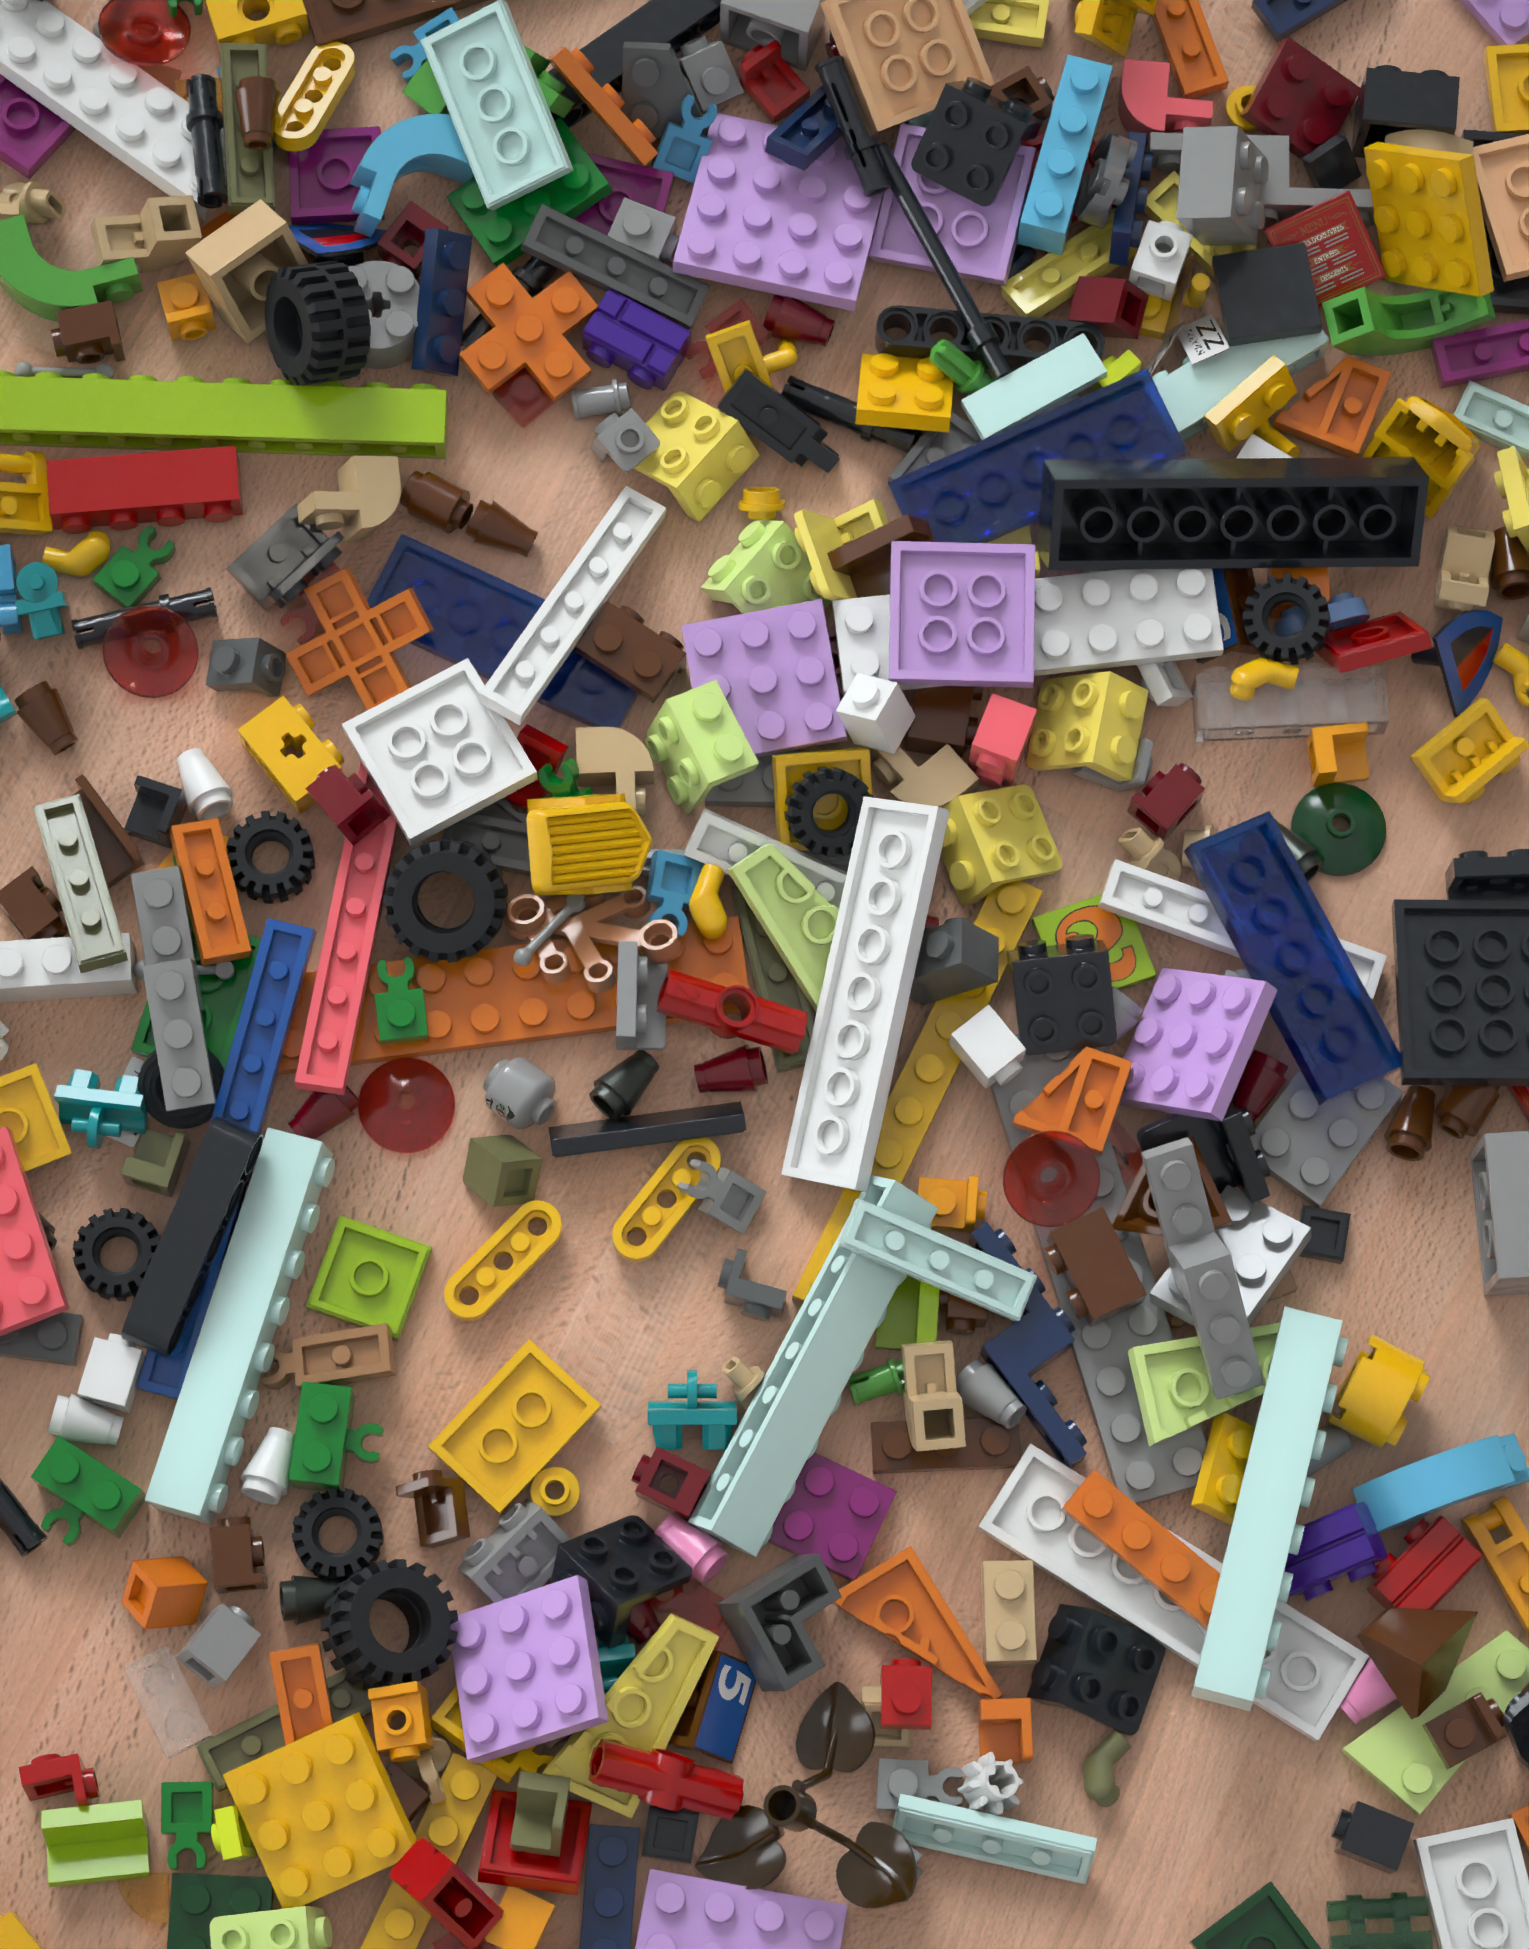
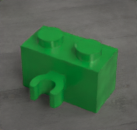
M302 1382L289 1481L293 1488L328 1492V1488H337L338 1491H343L348 1453H355L356 1457L365 1463L373 1464L380 1462V1453L364 1450L362 1443L370 1435L383 1437V1428L377 1424L368 1423L360 1426L357 1430L351 1429L355 1403L352 1387Z
M61 1436L57 1437L31 1475V1478L39 1487L64 1502L61 1508L53 1509L45 1515L41 1528L49 1533L56 1522L60 1520L69 1522V1532L63 1539L64 1544L69 1547L74 1545L81 1535L80 1521L84 1516L120 1539L145 1502L146 1495L141 1488Z

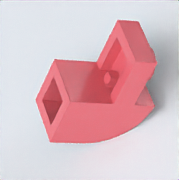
M1124 59L1120 76L1118 112L1121 123L1127 132L1147 133V146L1150 132L1183 133L1184 127H1210L1213 101L1167 97L1170 63Z

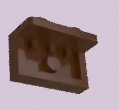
M607 602L576 644L575 652L652 703H655L676 672L681 674L686 667L684 647L671 634L660 631L657 634L643 625L644 619L631 608L624 605L617 608L610 602Z

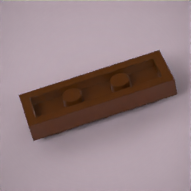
M988 1417L964 1418L966 1447L917 1452L911 1444L906 1421L871 1422L873 1474L1015 1468L1021 1459L1019 1423L1015 1427L1007 1429L1002 1424Z

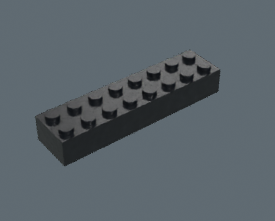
M1414 457L1044 460L1037 551L1048 570L1419 566L1429 476Z

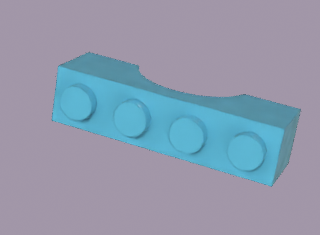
M1067 55L1020 220L1017 244L1062 255L1084 169L1109 90L1113 66Z

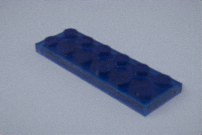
M1146 368L888 482V486L901 516L910 514L927 520L935 542L988 543L1039 520L1044 460L1179 459L1186 456L1187 452L1163 399Z
M404 534L400 535L367 599L370 608H373L395 595L413 588L434 630L412 641L410 644L454 664L468 658L477 674L488 680L545 601V599ZM574 647L537 702L590 727H615L621 729L639 693L576 653Z
M1270 811L1190 844L1184 850V853L1249 975L1254 980L1267 981L1278 990L1269 1012L1319 1106L1398 1071L1401 1068L1400 1052Z

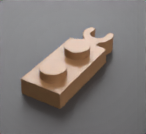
M385 1323L291 1339L293 1353L284 1354L282 1351L275 1349L272 1362H279V1369L272 1376L261 1377V1383L269 1389H279L287 1385L292 1378H295V1386L301 1391L302 1382L340 1385L395 1376L391 1327Z

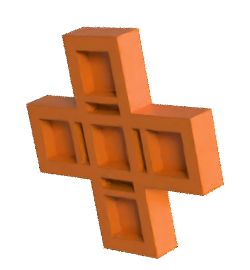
M504 263L467 289L466 296L493 329L459 354V360L488 395L524 367L554 403L591 375L590 367L571 346L565 336L589 319L597 311L598 305L570 271L566 272L533 298Z
M347 567L304 589L326 633L285 655L307 696L349 675L368 711L412 687L394 651L434 630L413 588H409L370 608L350 567Z

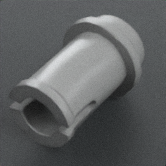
M613 379L612 385L571 390L576 420L582 417L617 412L619 417L623 415L622 411L631 409L627 382L618 383L617 379Z

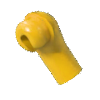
M93 531L71 551L46 547L42 563L49 565L58 573L78 577L88 576L109 557L110 538L104 532Z
M1504 642L1492 662L1512 675L1517 700L1522 705L1529 707V657Z
M1256 658L1234 670L1230 677L1233 681L1229 689L1230 694L1236 699L1249 701L1254 697L1255 689L1266 683L1293 690L1299 667L1266 658Z
M712 864L703 865L689 900L690 913L700 933L708 939L720 937L728 923L726 912L718 896L725 872L720 867Z

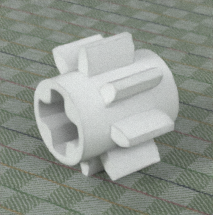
M989 1752L981 1756L978 1762L973 1761L963 1766L962 1771L967 1778L963 1786L957 1789L958 1792L963 1793L966 1802L969 1804L968 1809L986 1810V1813L999 1816L1003 1813V1809L1009 1810L1020 1803L1014 1794L1018 1786L1024 1782L1023 1779L1018 1778L1015 1769L1012 1767L1013 1761L1011 1759L1005 1762L996 1761L993 1752Z

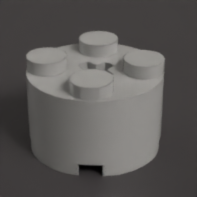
M368 261L356 266H349V271L355 274L359 286L362 287L369 311L371 325L370 351L367 354L365 367L387 369L398 366L406 361V357L413 353L415 331L418 327L417 308L420 286L408 268L391 262ZM377 312H382L379 318H375L374 315Z

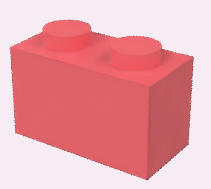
M994 693L991 694L972 742L968 767L977 775L979 783L992 788H1000L1001 785L1006 787L1012 786L1031 738L1037 709Z

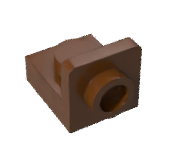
M1481 1692L1422 1725L1447 1770L1506 1737L1502 1728L1504 1726L1502 1721L1503 1712L1494 1699L1490 1698L1486 1701Z

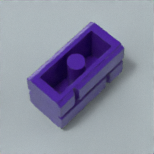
M609 289L583 331L582 345L583 349L587 350V357L597 365L610 368L613 364L627 371L628 379L637 386L647 390L655 386L664 391L690 350L691 331Z
M1365 1502L1350 1504L1302 1525L1305 1527L1298 1555L1288 1553L1284 1570L1285 1572L1293 1573L1289 1597L1303 1594L1305 1600L1310 1601L1334 1591L1331 1582L1348 1575L1350 1582H1355L1378 1572L1375 1563L1388 1558V1553Z

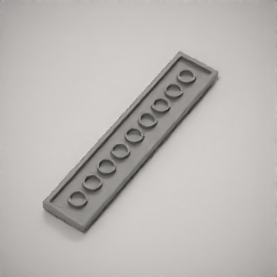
M1082 1049L1037 1055L1025 1054L1020 1062L1023 1069L1012 1080L1003 1086H1000L996 1081L990 1088L1058 1306L1067 1314L1075 1327V1331L1071 1333L1075 1338L1072 1351L1114 1485L1137 1505L1196 1488L1207 1446L1201 1425L1198 1424L1149 1447L1127 1353L1132 1347L1173 1340L1165 1311L1150 1303V1292L1156 1283L1140 1233L1115 1230L1147 1294L1143 1303L1092 1327L1089 1326L1085 1316L1077 1319L1066 1297V1292L1070 1291L1071 1288L1064 1273L1056 1275L1046 1258L1044 1248L1050 1246L1047 1241L1050 1231L1101 1207L1104 1208L1113 1225L1127 1196V1191L1109 1135L1102 1156L1012 1127L1015 1115L1021 1109L1024 1110L1056 1075H1060Z

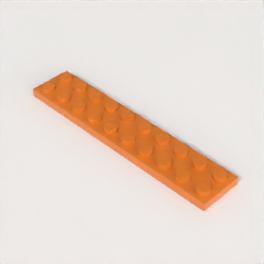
M739 915L727 917L728 923L724 933L715 939L704 937L700 933L695 921L688 922L687 930L680 938L681 946L679 952L671 962L667 963V972L671 969L721 986L739 985L749 989ZM567 938L551 940L556 951H561L567 955L571 966L570 977L560 984H551L544 979L540 968V958L536 951L532 954V961L529 965L518 966L514 962L513 956L515 951L519 948H525L529 943L481 949L477 954L469 958L465 957L457 962L448 963V960L428 961V957L412 958L415 978L409 986V990L423 988L429 1039L388 1045L380 1044L374 994L388 992V988L379 979L378 963L371 964L350 1066L616 1031L618 946L593 942L601 958L612 965L616 978L614 986L602 993L593 992L588 988L584 976L585 968ZM404 960L386 962L387 973L390 976L399 977L404 973ZM555 965L550 970L558 969L562 965ZM317 971L305 973L278 1075L297 1072ZM598 974L594 978H602L606 974ZM723 1003L722 1009L726 1016L741 1014L735 1005ZM666 1015V1024L684 1021Z

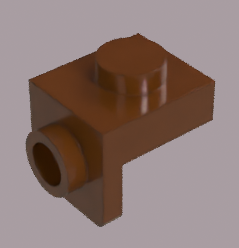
M425 1470L414 1473L412 1475L413 1481L396 1486L397 1497L414 1498L420 1547L435 1548L470 1537L463 1479L443 1477L441 1470Z

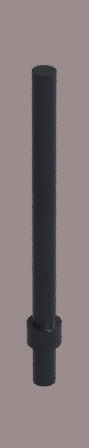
M881 142L878 152L889 180L893 184L890 189L968 328L967 338L975 353L982 354L996 380L1006 376L1013 371L998 346L1000 338L991 322H985L888 144Z

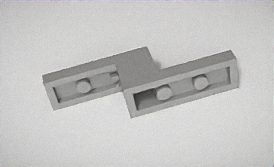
M1150 132L1146 153H1154L1152 168H1157L1163 173L1180 172L1183 133ZM1247 135L1264 156L1267 157L1269 165L1268 180L1266 184L1261 186L1260 198L1265 208L1264 227L1271 226L1347 190L1351 192L1365 227L1376 225L1370 190L1290 188L1289 136Z
M180 866L132 873L131 879L146 962L142 969L166 1111L170 1112L216 1104L201 1015L204 1005Z
M1186 1137L1141 1152L1174 1282L1190 1305L1213 1394L1218 1400L1264 1385L1232 1257L1215 1232L1192 1142Z

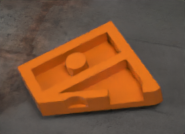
M1347 356L1331 369L1328 376L1323 380L1317 381L1307 389L1303 397L1286 411L1282 410L1276 416L1273 428L1346 457L1357 458L1392 372Z
M1085 1047L1070 1062V1065L1060 1075H1056L1024 1110L1021 1109L1015 1115L1012 1127L1102 1156L1132 1067V1061Z

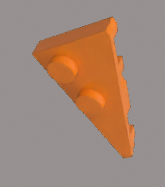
M911 1546L838 1590L842 1597L832 1603L980 1697L984 1699H999L1002 1697L1003 1694Z

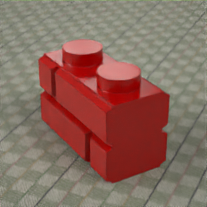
M1440 1515L1431 1524L1423 1517L1403 1538L1410 1546L1397 1559L1389 1552L1388 1558L1381 1560L1376 1565L1378 1572L1371 1575L1376 1581L1367 1590L1385 1609H1434L1483 1556L1443 1516Z
M425 1838L417 1839L390 1870L389 1877L468 1949L476 1948L503 1917L504 1911L455 1863Z

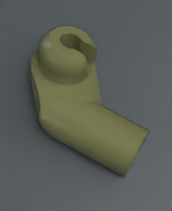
M1113 1730L1086 1757L1083 1763L1084 1790L1089 1799L1095 1801L1101 1807L1112 1806L1118 1800L1120 1789L1115 1785L1113 1765L1131 1748L1127 1740L1116 1730Z

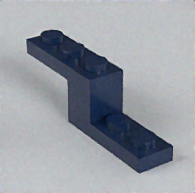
M986 1222L971 1233L969 1244L972 1248L1021 1268L1012 1256L1017 1252L1016 1248L1002 1229L999 1228L994 1232ZM1030 1267L1025 1269L1026 1271L1037 1275ZM1037 1276L1024 1308L1023 1317H1021L1020 1321L1013 1323L982 1346L980 1355L987 1364L993 1365L1020 1401L1027 1407L1026 1417L1058 1460L1072 1469L1084 1460L1087 1452L1083 1446L1087 1444V1440L1071 1419L1064 1423L1053 1407L1058 1402L1048 1386L1042 1380L1034 1383L1031 1377L1072 1348L1075 1338L1071 1333L1075 1331V1327L1067 1314L1059 1306L1052 1309L1041 1295L1046 1289Z

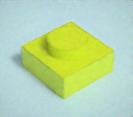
M1129 349L1117 359L1112 355L1102 362L1107 370V377L1093 384L1091 396L1101 406L1110 403L1138 378L1141 361Z
M237 1806L214 1810L216 1823H213L211 1826L212 1840L217 1852H222L223 1860L242 1861L257 1857L255 1846Z

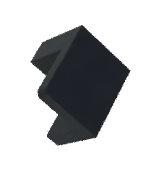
M137 775L134 783L137 796L124 830L128 835L171 849L170 828L173 825L181 824L187 808L182 789Z

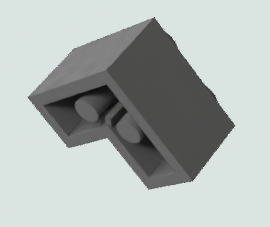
M819 1553L791 1557L716 1605L762 1692L786 1691L825 1666L802 1622L842 1596Z

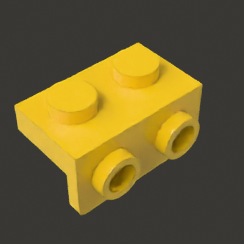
M1479 698L1410 757L1440 801L1468 804L1484 793L1486 789L1484 785L1494 776L1505 774L1516 767L1521 761L1520 755L1529 748V743L1525 738L1516 737L1511 733L1489 699Z

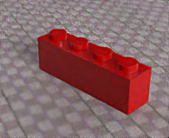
M236 446L46 461L49 515L55 530H62L68 534L86 533L91 530V527L110 526L114 530H130L136 528L138 523L157 522L158 525L170 527L185 523L186 519L204 518L207 522L220 523L231 520L232 516L243 515L240 461Z

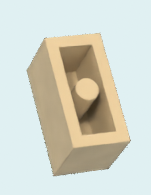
M1033 1560L983 1561L980 1567L983 1663L986 1668L1033 1667L1037 1661Z

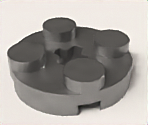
M1107 132L1103 136L1091 157L1096 163L1090 175L1084 174L1075 205V216L1078 217V220L1101 229L1104 228L1110 216L1112 204L1120 206L1126 196L1129 179L1124 178L1123 175L1125 168H1129L1135 157L1138 142L1111 132Z

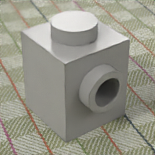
M223 1603L207 1615L175 1658L214 1689L227 1681L262 1634L252 1627L254 1621L247 1613L236 1606L228 1608Z

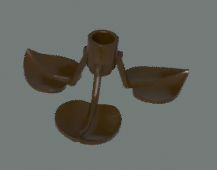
M838 1681L833 1683L816 1699L804 1717L797 1734L796 1751L800 1763L808 1769L822 1770V1772L803 1781L794 1780L792 1787L787 1785L774 1787L766 1795L763 1809L744 1805L740 1806L739 1811L734 1814L732 1820L722 1818L715 1827L706 1849L695 1864V1868L710 1880L747 1886L746 1889L765 1887L780 1875L786 1864V1853L782 1845L777 1841L784 1836V1828L793 1832H801L810 1828L849 1849L838 1862L836 1879L839 1890L851 1903L866 1909H879L907 1902L913 1895L917 1882L916 1859L911 1845L899 1830L882 1822H870L862 1827L856 1842H854L845 1835L816 1820V1802L811 1795L805 1792L806 1789L830 1779L833 1768L842 1773L856 1771L867 1761L874 1748L875 1729L870 1715L845 1684Z

